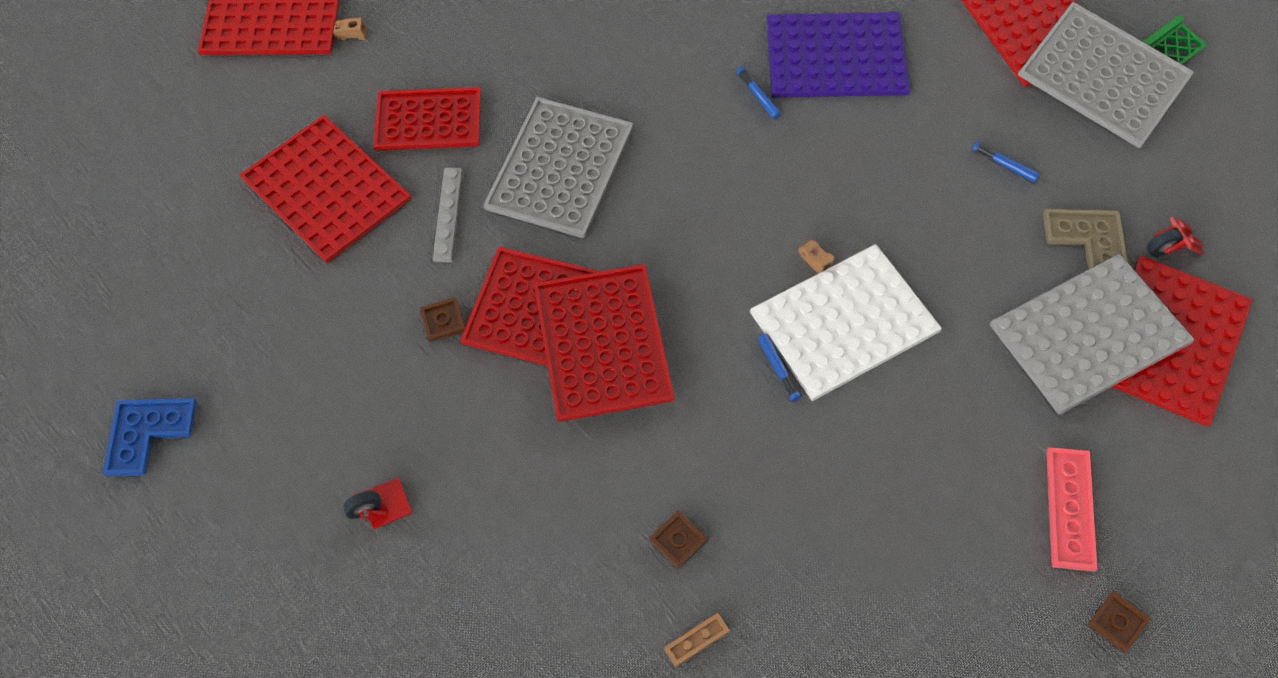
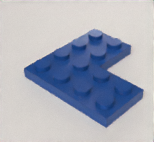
M195 398L117 400L103 474L105 476L146 475L152 438H183L192 436L197 405Z

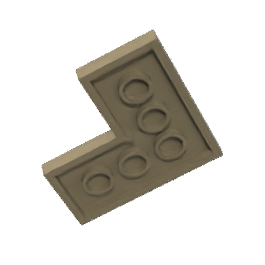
M1044 210L1043 218L1047 244L1084 245L1088 270L1118 254L1128 263L1119 211Z

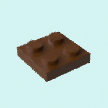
M456 297L419 307L429 343L464 333L465 326Z
M677 511L649 538V541L679 570L708 542V538L680 511Z
M1112 591L1087 625L1123 653H1126L1151 619L1116 592Z

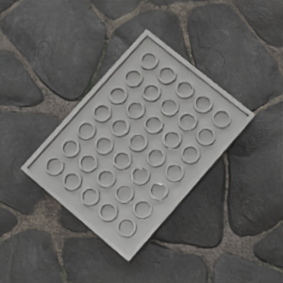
M1072 2L1019 71L1018 76L1136 147L1141 148L1194 71Z
M536 97L483 205L484 210L585 239L632 133L634 123Z
M1120 254L990 322L991 328L1059 415L1183 349L1194 341V338Z

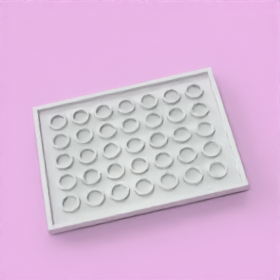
M876 244L750 309L751 315L762 331L769 336L776 351L811 401L820 398L934 336L942 329Z

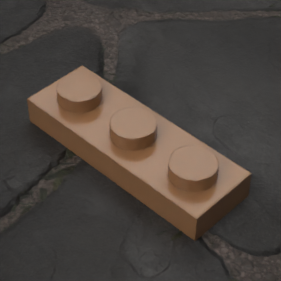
M716 613L664 647V651L675 668H677L730 633V630L720 615Z

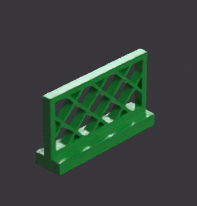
M1180 15L1143 41V43L1154 49H1163L1164 55L1181 65L1185 64L1207 46L1182 23L1184 18ZM1181 30L1185 37L1178 36V31ZM1166 40H1174V45H1166ZM1178 41L1186 42V47L1178 46ZM1190 42L1197 44L1199 48L1190 47ZM1167 49L1175 50V55H1168ZM1179 51L1187 52V57L1179 56Z

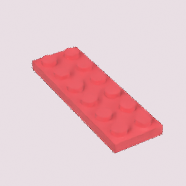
M1048 447L1046 454L1052 567L1095 572L1097 570L1090 451Z

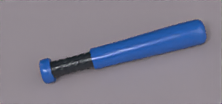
M744 67L738 68L736 71L737 76L747 83L748 88L771 118L777 119L781 114L780 110L757 83L749 77Z
M978 141L972 148V151H979L992 158L996 163L1033 183L1037 182L1040 177L1038 172L998 152L995 153L983 147Z
M767 334L760 335L758 342L780 381L784 383L788 390L790 401L795 402L799 400L801 394L796 392L771 339Z

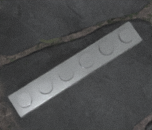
M444 168L433 252L434 262H452L463 176L462 168Z

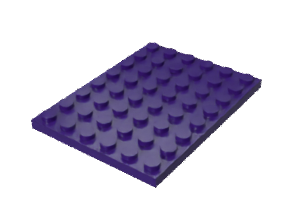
M900 12L767 15L772 98L909 95L910 86Z

